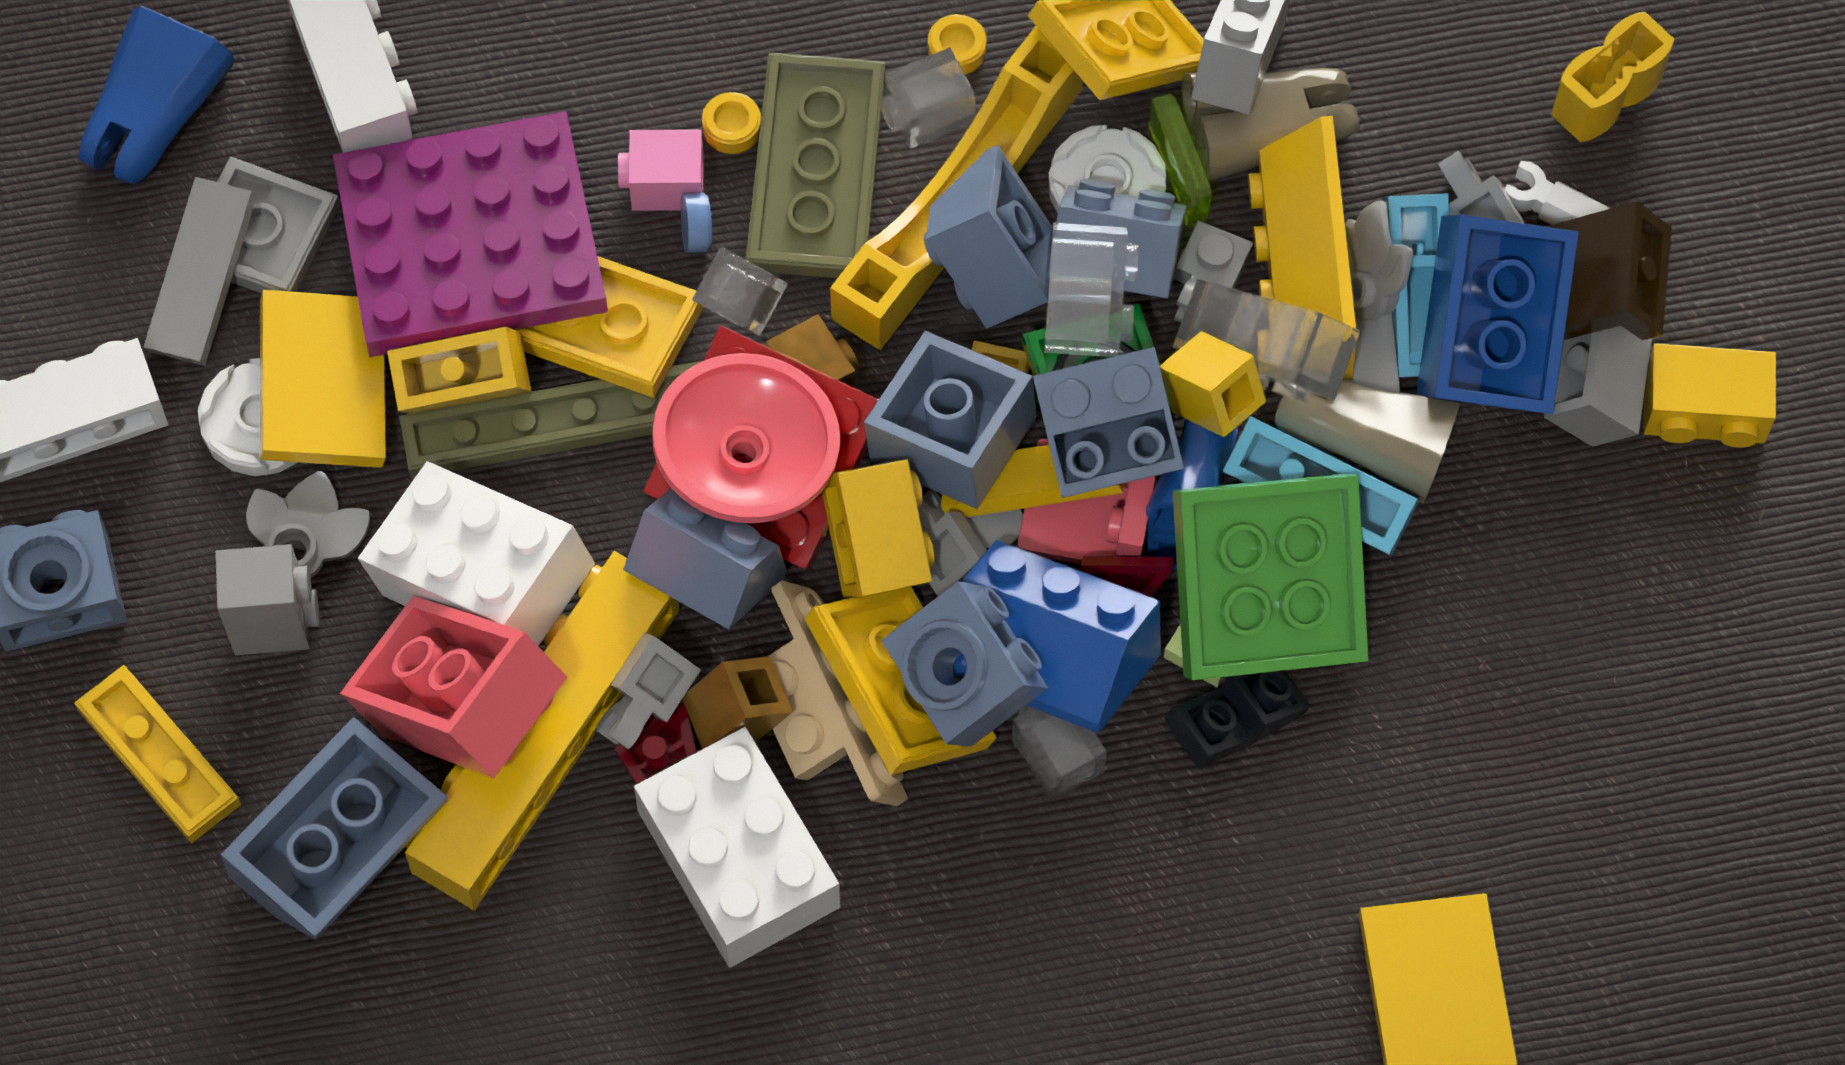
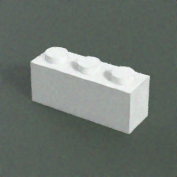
M288 0L292 18L342 152L413 139L408 116L417 114V107L407 80L396 83L391 67L399 65V61L389 32L378 34L373 19L381 17L377 0Z
M138 338L127 342H107L97 347L91 354L67 362L62 360L51 361L38 367L34 373L11 381L0 380V482L168 426Z

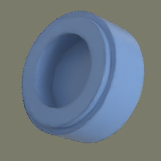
M704 192L683 193L681 196V229L686 253L708 252L712 245L710 203L708 196Z

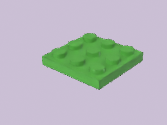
M1348 473L1172 490L1184 678L1200 680L1368 661L1358 475Z

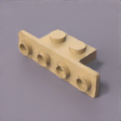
M781 580L771 587V591L794 639L769 656L793 712L775 726L773 731L794 777L809 780L848 755L867 797L872 802L893 806L900 805L908 799L900 782L903 779V772L894 775L889 774L804 620L813 607L824 604L822 599L810 588Z

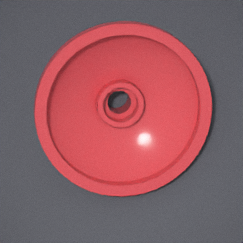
M737 353L721 355L702 361L687 369L670 384L663 394L655 413L652 443L656 463L661 474L673 491L689 505L705 514L725 521L762 523L784 518L799 511L823 491L837 463L840 448V430L836 413L826 394L801 370L772 357ZM746 454L753 461L741 463L736 461L733 456Z

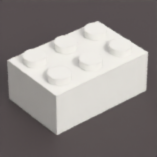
M426 461L358 557V560L384 597L406 606L413 595L523 631L538 646L595 565L573 525Z
M746 727L634 786L638 813L729 968L840 908L839 882Z

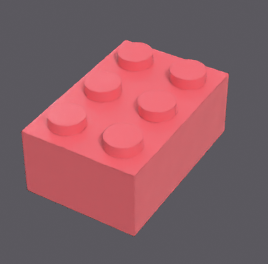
M413 595L340 694L383 737L494 778L502 766L513 757L516 747L537 718L549 708L554 695L568 677L525 632Z

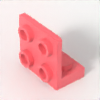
M1040 439L1037 442V446L1049 445L1048 439ZM1155 476L1124 483L1123 493L1024 508L1017 547L1044 558L1080 565L1083 556L1141 557L1148 520L1146 507L1153 493Z

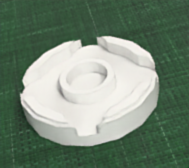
M1095 125L1071 134L1056 149L1048 176L1050 200L1057 213L1068 186L1079 187L1080 180L1082 179L1105 181L1116 186L1115 193L1139 197V191L1143 189L1166 192L1165 163L1155 145L1139 132L1125 127L1120 131L1117 129H1107V125Z
M260 358L249 359L250 363L242 364L236 368L233 364L220 371L204 390L198 407L201 436L213 458L231 471L251 476L280 473L297 464L298 462L260 460Z

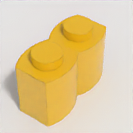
M1646 12L1636 13L1621 20L1608 33L1603 46L1583 52L1567 66L1560 81L1551 115L1579 142L1589 141L1602 135L1616 122L1622 108L1643 101L1657 88L1662 79L1674 38Z

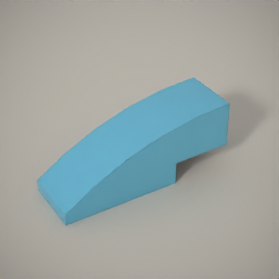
M1448 194L1382 197V201H1385L1387 204L1392 245L1401 244L1413 249L1409 277L1405 287L1399 294L1397 306L1392 312L1399 377L1419 376L1441 216L1449 215Z

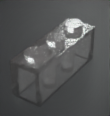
M1197 279L1172 347L1179 350L1200 331L1205 332L1253 355L1263 391H1266L1269 381L1275 383L1272 392L1307 404L1310 394L1335 401L1360 330L1319 312Z

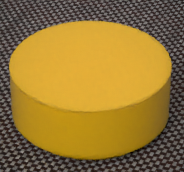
M959 14L949 15L939 19L930 29L928 35V56L932 64L941 72L955 76L969 74L975 71L984 61L986 55V34L983 27L975 19Z
M735 92L723 93L711 99L705 106L702 114L703 134L707 143L715 150L725 154H738L753 147L759 139L761 125L760 110L757 104L748 96Z

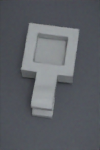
M1459 151L1438 163L1458 197L1449 203V215L1462 214L1524 223L1501 181L1494 175L1481 182L1468 158L1464 159Z
M1198 221L1175 268L1174 280L1185 285L1177 301V305L1180 307L1174 320L1197 329L1212 295L1229 301L1251 256L1253 242Z
M930 489L922 496V504L917 508L922 531L929 535L934 549V565L930 568L932 582H929L937 596H939L957 581L963 582L964 577L987 550L962 512L948 511L944 514L941 508V497L936 491Z
M644 633L610 685L622 693L624 697L604 714L595 731L617 745L619 743L625 748L630 749L640 736L650 715L665 722L669 720L701 669L655 636Z

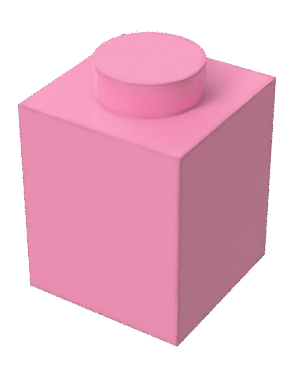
M630 130L629 153L618 154L619 189H630L632 211L681 210V196L683 193L703 192L704 154L701 130Z

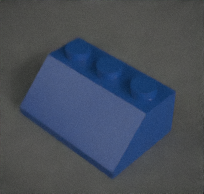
M1462 214L1441 216L1416 395L1474 405L1553 414L1578 231Z
M996 540L964 577L963 582L990 587L998 594L1008 609L1009 617L1005 621L1015 637L1025 640L1038 655L1042 664V668L1038 670V673L1048 689L1028 703L1027 706L1099 733L1161 655L1160 601L999 540ZM960 654L953 665V675L955 678L962 680L967 671V661L965 656Z

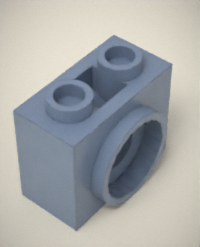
M72 510L55 516L50 522L30 527L9 525L0 528V642L5 652L127 622L109 535L98 510L88 513L82 510ZM54 579L66 580L64 586L59 591L52 594L40 593L41 588L47 582Z
M957 581L881 641L901 671L908 692L922 705L944 742L951 745L972 747L1046 691L1048 687L1038 673V670L1042 668L1038 655L1025 640L1015 637L1005 621L1009 617V612L998 594L990 587ZM963 654L967 661V671L964 678L958 683L953 675V665L957 657Z

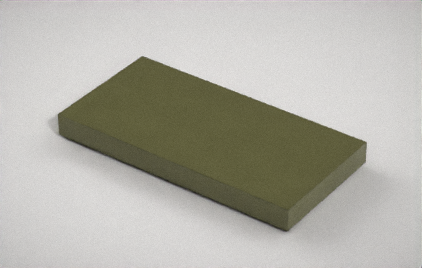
M781 53L768 54L745 259L746 271L838 278L862 246L869 241L885 81V61Z

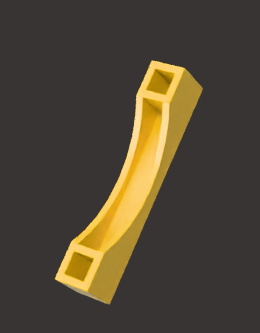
M1037 26L1034 27L1002 68L972 124L935 177L916 200L892 224L862 246L830 287L831 320L879 350L884 347L945 268L943 265L937 266L931 260L924 244V234L927 232L930 206L987 149L996 145L1000 147L1018 174L1083 90V80Z

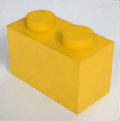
M508 327L387 351L397 407L400 412L413 414L532 392L521 332Z
M1653 344L1649 356L1644 392L1643 435L1660 436L1661 439L1671 443H1686L1694 439L1721 440L1723 444L1737 448L1749 447L1756 443L1765 444L1776 419V352Z
M908 459L833 473L828 484L823 489L822 495L843 598L863 597L932 582L930 568L934 565V549L929 535L922 531L917 507H920L922 504V489L917 474L913 470L910 471Z

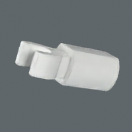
M1527 161L1520 162L1515 177L1520 181L1526 182L1530 185L1531 189L1521 191L1508 184L1505 187L1517 211L1533 210L1539 213V219L1550 225L1611 209L1559 181L1553 184L1546 180L1545 174L1539 166Z

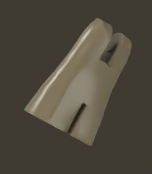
M1313 68L1266 73L1249 115L1191 99L1197 72L1185 73L1182 78V110L1200 179L1204 180L1205 183L1258 167L1260 149L1321 116H1333L1336 142L1346 139L1360 130L1357 108L1350 104H1338L1348 98L1351 93V86L1346 73L1338 69Z
M1298 370L1292 373L1284 388V396L1278 403L1275 424L1280 431L1314 448L1342 456L1362 466L1401 491L1417 498L1423 504L1441 462L1461 403L1429 398L1422 395L1371 389L1321 373Z

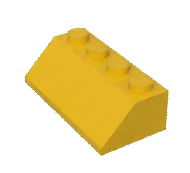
M1321 116L1260 149L1259 173H1248L1251 209L1262 208L1263 226H1254L1256 262L1267 261L1269 279L1259 280L1261 315H1273L1274 333L1264 334L1267 370L1278 369L1280 391H1284L1290 376L1298 370L1317 372L1340 380H1353L1357 331L1333 116Z

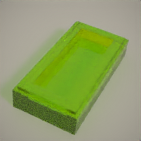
M1172 93L1152 98L1149 129L1157 150L1165 163L1166 174L1178 204L1187 205L1184 218L1186 226L1196 225L1198 221L1206 222L1207 217H1209L1212 190L1176 97H1173Z

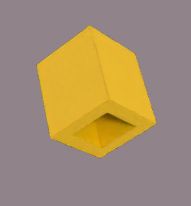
M1200 331L1159 366L1172 412L1219 436H1227L1266 402L1253 355L1205 332Z

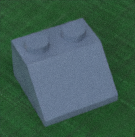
M996 145L987 149L930 206L927 232L924 234L925 248L931 260L937 266L943 265L954 280L955 290L961 304L969 311L974 310L986 329L1050 301L1052 278L1047 276L1055 230L1000 147Z
M672 488L644 510L623 568L629 574L727 629L732 628L771 592L772 586L781 580L783 581L787 572L777 544L760 536L758 531L748 524L725 521L697 510L680 498Z

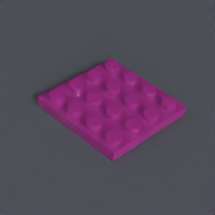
M566 111L333 154L369 357L388 354V350L502 327L516 330L608 312L606 294Z

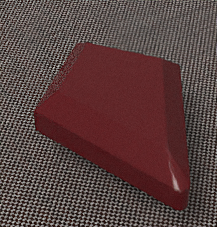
M1083 556L1079 571L1152 598L1171 573L1175 561L1172 557Z
M683 700L680 701L667 722L650 715L640 736L630 749L625 748L621 744L614 748L616 755L636 785L697 753L689 716Z

